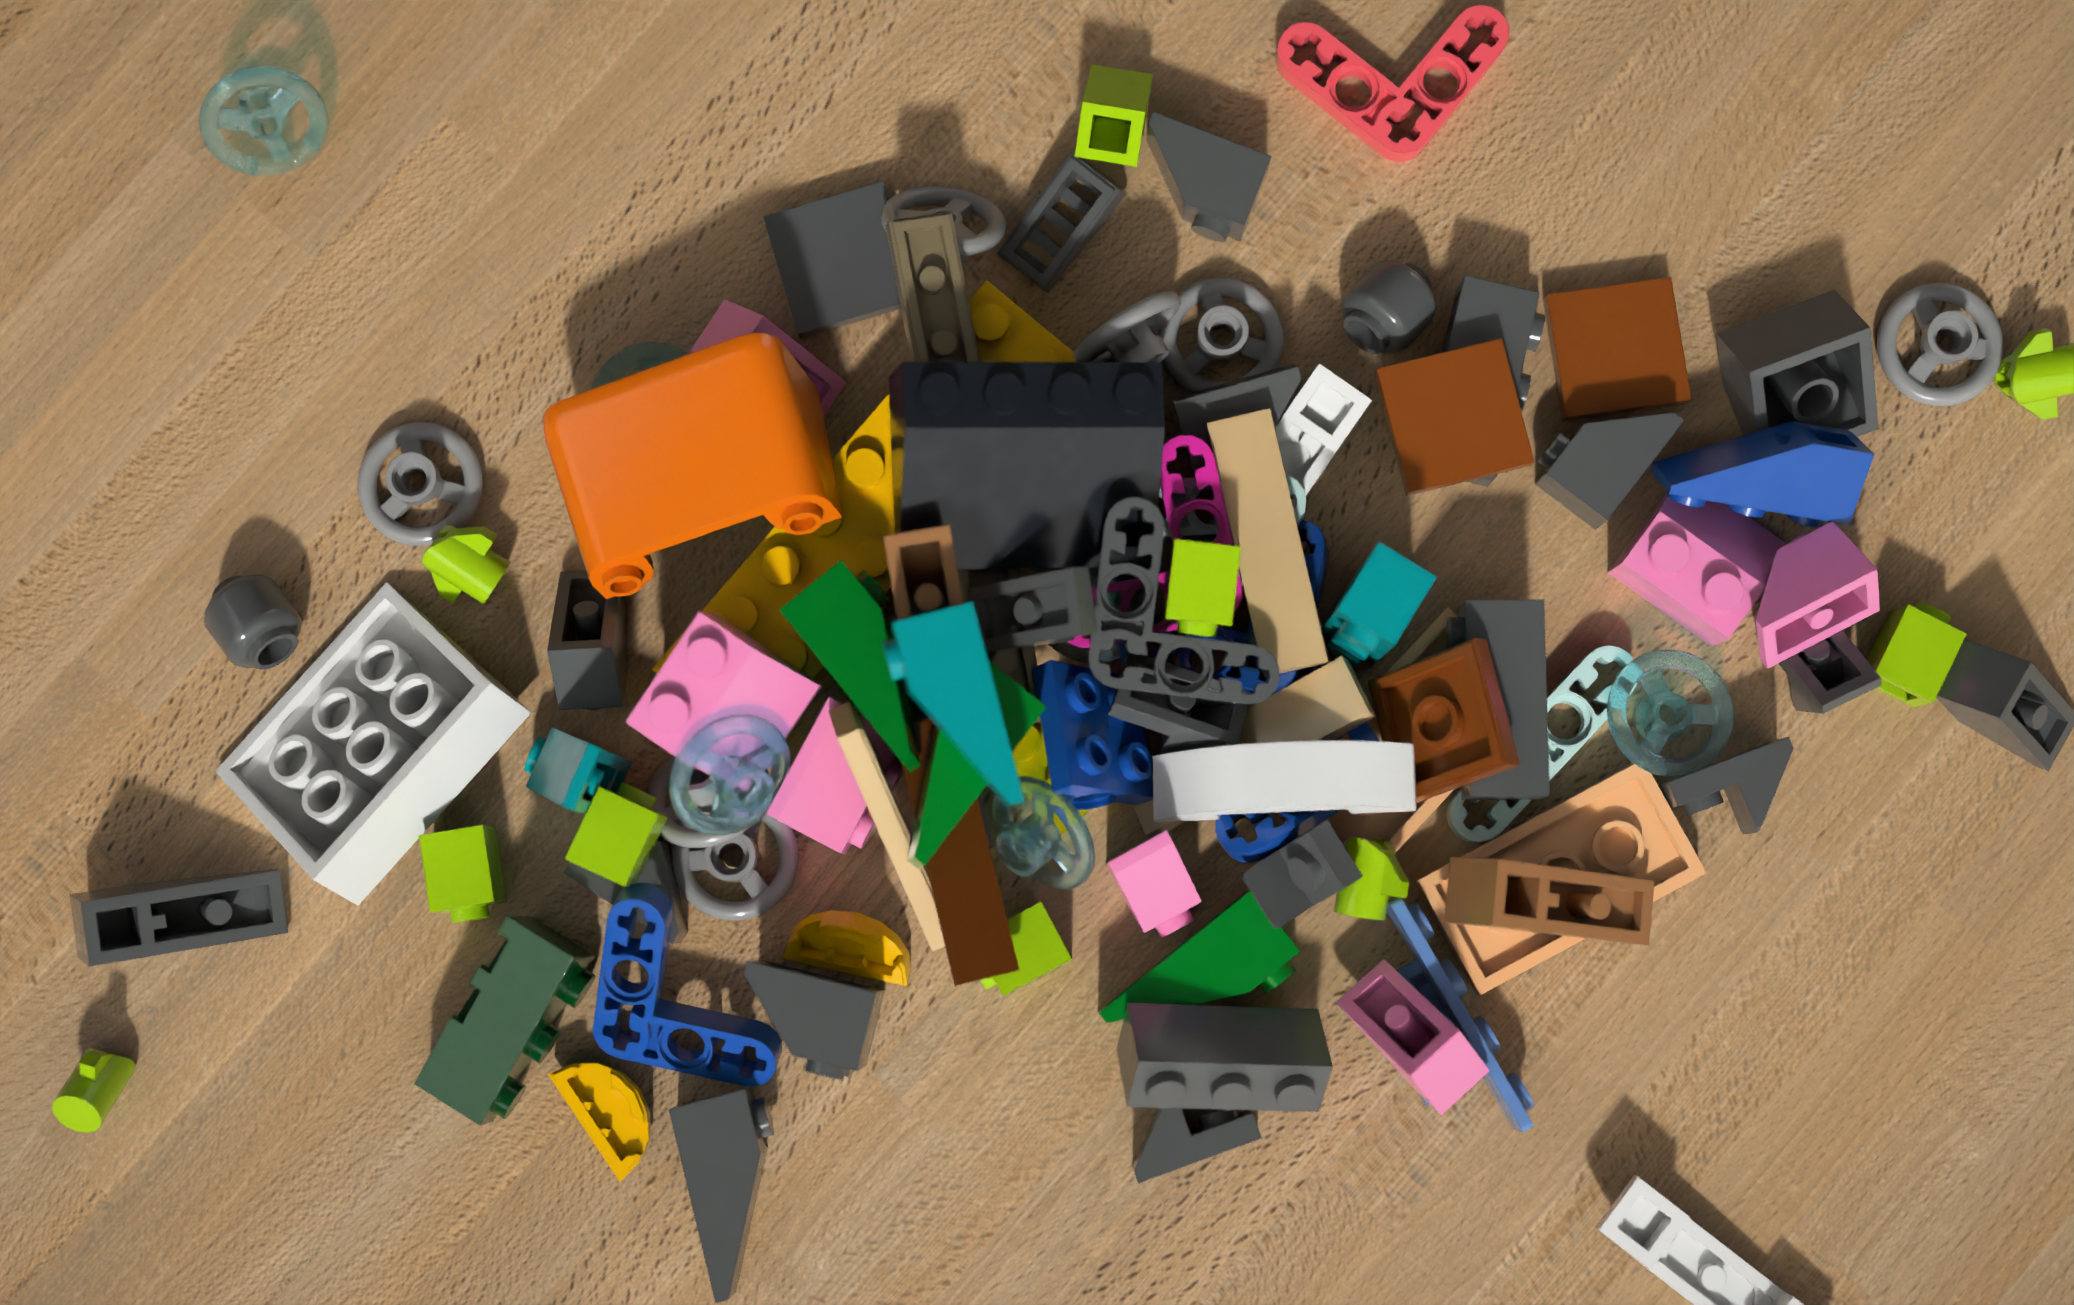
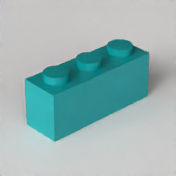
M1379 542L1360 565L1321 628L1322 635L1330 639L1326 648L1337 657L1343 656L1354 666L1358 667L1362 660L1373 666L1396 645L1437 577Z

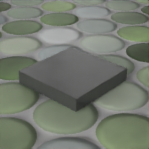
M883 181L763 216L800 339L901 309L887 233L881 223L882 208L889 200Z

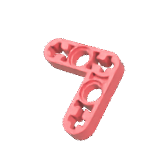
M1476 5L1467 8L1456 18L1400 87L1392 83L1332 34L1315 23L1301 22L1292 25L1284 31L1278 42L1275 62L1279 73L1286 81L1382 157L1393 162H1406L1417 157L1426 148L1498 61L1509 40V26L1506 18L1500 11L1491 6ZM1482 26L1489 28L1491 34L1488 42L1492 47L1481 43L1469 56L1465 64L1457 56L1464 49L1470 36V32L1466 27L1473 31L1479 30ZM1309 42L1317 47L1314 59L1327 71L1332 60L1340 63V65L1332 70L1325 87L1317 83L1321 78L1323 70L1313 62L1306 60L1300 66L1292 62L1295 50L1291 45L1294 44L1299 48H1303ZM1445 49H1449V50L1451 51V53L1446 52V51H1444V50H1445ZM1469 68L1475 69V71L1470 72ZM1434 69L1447 70L1456 78L1458 84L1457 92L1446 99H1437L1429 95L1423 84L1424 75ZM1349 77L1358 78L1368 86L1370 99L1363 106L1357 108L1348 107L1338 100L1335 92L1336 85L1341 80ZM1410 95L1413 101L1410 99H1406L1405 97ZM1416 103L1424 112L1416 120L1411 132V136L1415 141L1413 142L1406 137L1402 138L1398 143L1392 141L1389 138L1392 126L1388 121L1391 120L1399 125L1410 114ZM1429 114L1437 116L1436 119L1432 120Z

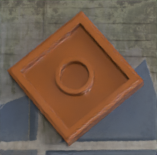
M1671 277L1547 294L1544 297L1543 303L1563 421L1683 405L1692 400Z
M1502 338L1376 369L1374 374L1406 496L1529 467L1535 462Z
M1470 639L1367 681L1382 741L1414 745L1416 803L1520 765L1486 639Z

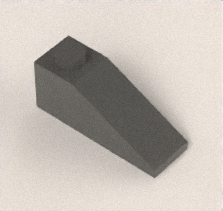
M279 869L138 883L70 894L77 955L89 967L288 933Z
M751 1086L677 1105L669 1109L715 1303L729 1300L737 1290L768 1149L765 1137L774 1135L773 1122L765 1097L755 1099L753 1087Z

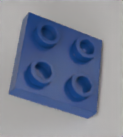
M1050 660L1032 668L1037 699L1047 706L1040 715L1052 791L1061 795L1062 806L1068 810H1088L1103 807L1114 802L1139 805L1153 800V760L1148 750L1145 728L1108 715L1115 688L1103 685L1094 677L1088 667ZM1110 672L1111 677H1119V674Z

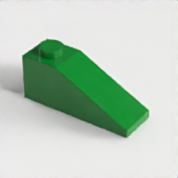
M840 560L781 607L779 611L899 760L912 773L921 765L905 682L903 678L891 681L882 648V641L893 639L890 628L892 623L881 609L890 599L866 569L855 577L843 561Z
M988 661L1011 751L1013 752L1047 706ZM935 724L907 859L917 869L927 864L987 786L985 781Z
M1249 890L1102 1007L1098 1013L1106 1023L1124 1020L1128 1003L1194 1005L1249 993L1258 985L1267 994L1295 972L1296 969L1289 960L1297 955L1300 950L1281 927L1275 929L1271 925Z

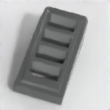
M1071 152L997 254L1043 291L1048 292L1108 220L1128 192L1086 159L1075 157V153ZM1077 180L1099 195V198L1093 205L1071 189ZM1061 199L1084 216L1078 226L1055 209V206ZM1045 219L1069 237L1063 246L1059 245L1038 228ZM1028 239H1031L1054 257L1048 267L1022 248Z

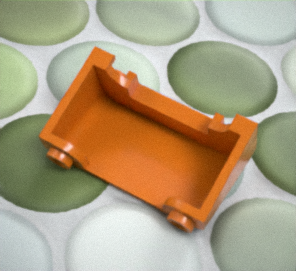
M766 333L741 335L563 399L551 405L544 412L545 442L588 578L592 586L605 599L614 596L632 595L649 582L654 573L651 553L751 518L764 515L772 525L794 535L811 533L822 524L843 518L819 390L784 343L776 336Z

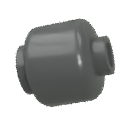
M1379 261L1371 266L1345 294L1342 302L1343 326L1346 334L1356 346L1371 354H1398L1408 348L1433 320L1436 312L1435 297L1431 290L1430 279L1426 273L1416 265L1410 263L1402 264L1397 261Z
M264 575L233 576L224 580L215 588L212 598L205 609L204 625L232 664L243 668L270 669L285 661L297 647V638L300 635L302 619L272 578Z

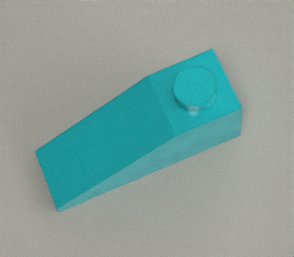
M973 602L892 622L890 628L893 639L882 641V648L891 681L904 679L906 690L910 697L1006 807L1025 802Z
M552 727L547 739L541 736L538 737L529 752L524 771L531 775L525 787L565 808L586 814L598 787L617 792L621 782H624L633 761Z

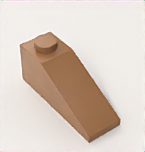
M1450 857L1444 922L1649 945L1655 881L1503 859Z

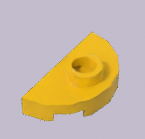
M829 910L809 915L794 926L782 957L786 960L907 986L911 973L910 953L899 935L879 920L853 911Z
M600 1062L573 1063L549 1073L548 1076L620 1182L623 1181L642 1161L651 1138L650 1110L641 1089L624 1072Z

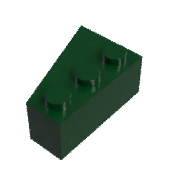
M507 916L498 933L507 939L489 967L484 964L478 967L469 983L476 988L459 1015L454 1014L448 1021L414 1083L479 1126L493 1122L497 1115L503 1119L510 1115L526 1089V1086L519 1082L532 1059L540 1064L546 1058L561 1033V1030L554 1026L567 1004L573 1008L579 1005L596 977L595 974L588 971L596 956L534 917Z

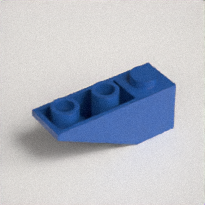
M1791 421L1655 461L1650 471L1667 491V496L1680 504L1691 507H1703L1706 501L1727 504V507L1742 515L1763 517L1765 512L1769 511L1786 514L1790 520L1801 525L1820 528L1824 525L1825 521L1850 525L1874 453L1851 431Z

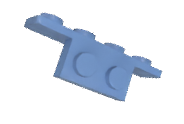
M1393 897L1389 899L1386 912L1414 958L1413 961L1396 971L1462 1033L1490 1070L1483 1078L1512 1128L1523 1133L1534 1127L1526 1112L1534 1107L1531 1096L1515 1072L1508 1076L1504 1075L1493 1056V1053L1501 1049L1495 1034L1481 1015L1472 1020L1460 999V996L1468 992L1460 974L1448 958L1439 963L1426 941L1434 936V932L1423 911L1416 902L1406 906L1402 898ZM1418 1093L1424 1105L1429 1106L1430 1104Z

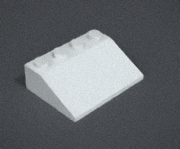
M386 582L215 772L314 881L359 906L419 839V835H422L527 719L531 712L485 668L400 592Z

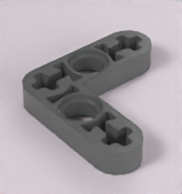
M1132 497L1116 503L1107 514L1103 530L1094 603L1098 633L1091 634L1088 652L1089 668L1094 677L1103 685L1118 689L1240 704H1257L1268 699L1277 689L1280 673L1274 656L1265 648L1250 644L1152 633L1164 537V520L1159 509L1149 500ZM1130 509L1141 510L1142 521L1153 525L1152 535L1141 536L1137 549V557L1146 555L1151 557L1149 570L1132 563L1109 564L1110 551L1123 556L1125 554L1126 534L1115 531L1116 520L1127 519ZM1120 574L1136 576L1145 588V598L1142 605L1132 612L1116 610L1107 599L1109 582ZM1114 639H1121L1126 641L1127 652L1148 655L1146 642L1160 643L1153 662L1155 684L1143 683L1141 681L1146 668L1126 667L1122 672V678L1111 677L1109 665L1099 663L1100 651L1112 649ZM1179 647L1193 649L1202 661L1200 677L1196 682L1188 686L1174 684L1165 673L1164 664L1166 657L1171 651ZM1212 650L1225 651V656L1220 665L1242 666L1246 655L1256 657L1257 668L1267 670L1266 682L1254 684L1252 694L1242 693L1240 681L1219 678L1221 691L1207 690L1214 672Z

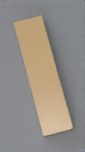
M1268 408L1209 422L1207 427L1234 546H1241L1239 568L1257 646L1265 648L1274 656L1279 666L1280 674L1328 663L1271 410ZM1263 670L1264 677H1267V670Z
M1341 656L1274 693L1268 699L1249 707L1246 711L1238 745L1290 741H1332L1376 717L1350 662ZM1153 800L1133 805L1145 835L1151 838L1185 822H1155Z
M850 701L832 708L828 711L836 738L932 952L943 948L945 944L926 866L917 869L907 861L912 834L855 705H851Z

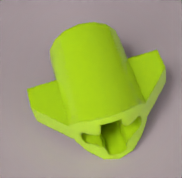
M2046 328L2030 331L2011 355L2001 360L1997 374L1993 379L1995 386L2005 396L2042 420L2058 417L2057 397L2074 394V343L2053 347L2052 331Z
M445 525L439 530L434 542L424 552L422 563L425 568L430 570L441 597L453 604L461 591L483 604L486 602L511 563L489 549L498 534L485 526L456 528L452 525Z
M1349 838L1345 842L1344 847L1363 877L1337 892L1334 912L1365 919L1385 920L1389 896L1407 898L1409 880L1395 857V848L1391 842L1385 839Z
M87 1048L53 1101L52 1111L54 1116L60 1123L74 1131L82 1133L95 1132L100 1128L132 1077L136 1067L134 1061L120 1055Z

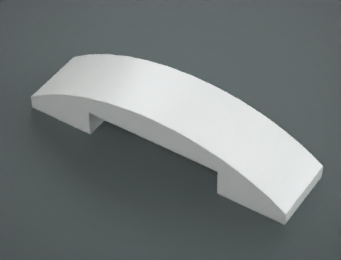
M1320 363L1275 428L1285 474L1300 483L1306 496L1372 402V399ZM1291 499L1292 506L1296 507L1295 499ZM1215 517L1208 522V525L1218 524ZM1215 538L1196 539L1197 542L1212 543ZM1239 568V569H1238V570H1239V575H1240V579H1241V584H1242V586H1243V581H1242L1241 572H1240V568Z
M1290 741L1217 746L1153 756L1154 821L1220 820V815L1340 809H1348L1350 814L1417 811L1414 745L1378 741Z
M1636 1175L1632 1177L1596 1226L1601 1233L1693 1305H1804L1689 1218L1690 1216Z

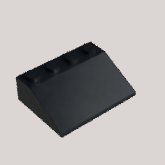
M902 362L889 376L894 533L900 534L950 525L958 571L1049 570L1072 567L1099 569L1104 524L1107 514L1113 506L1126 498L1140 497L1149 500L1158 508L1165 432L1162 362ZM1130 509L1127 519L1116 520L1115 531L1126 534L1125 554L1123 556L1110 551L1109 564L1132 563L1143 568H1150L1151 557L1149 555L1137 557V549L1141 536L1152 535L1153 525L1142 521L1141 510Z

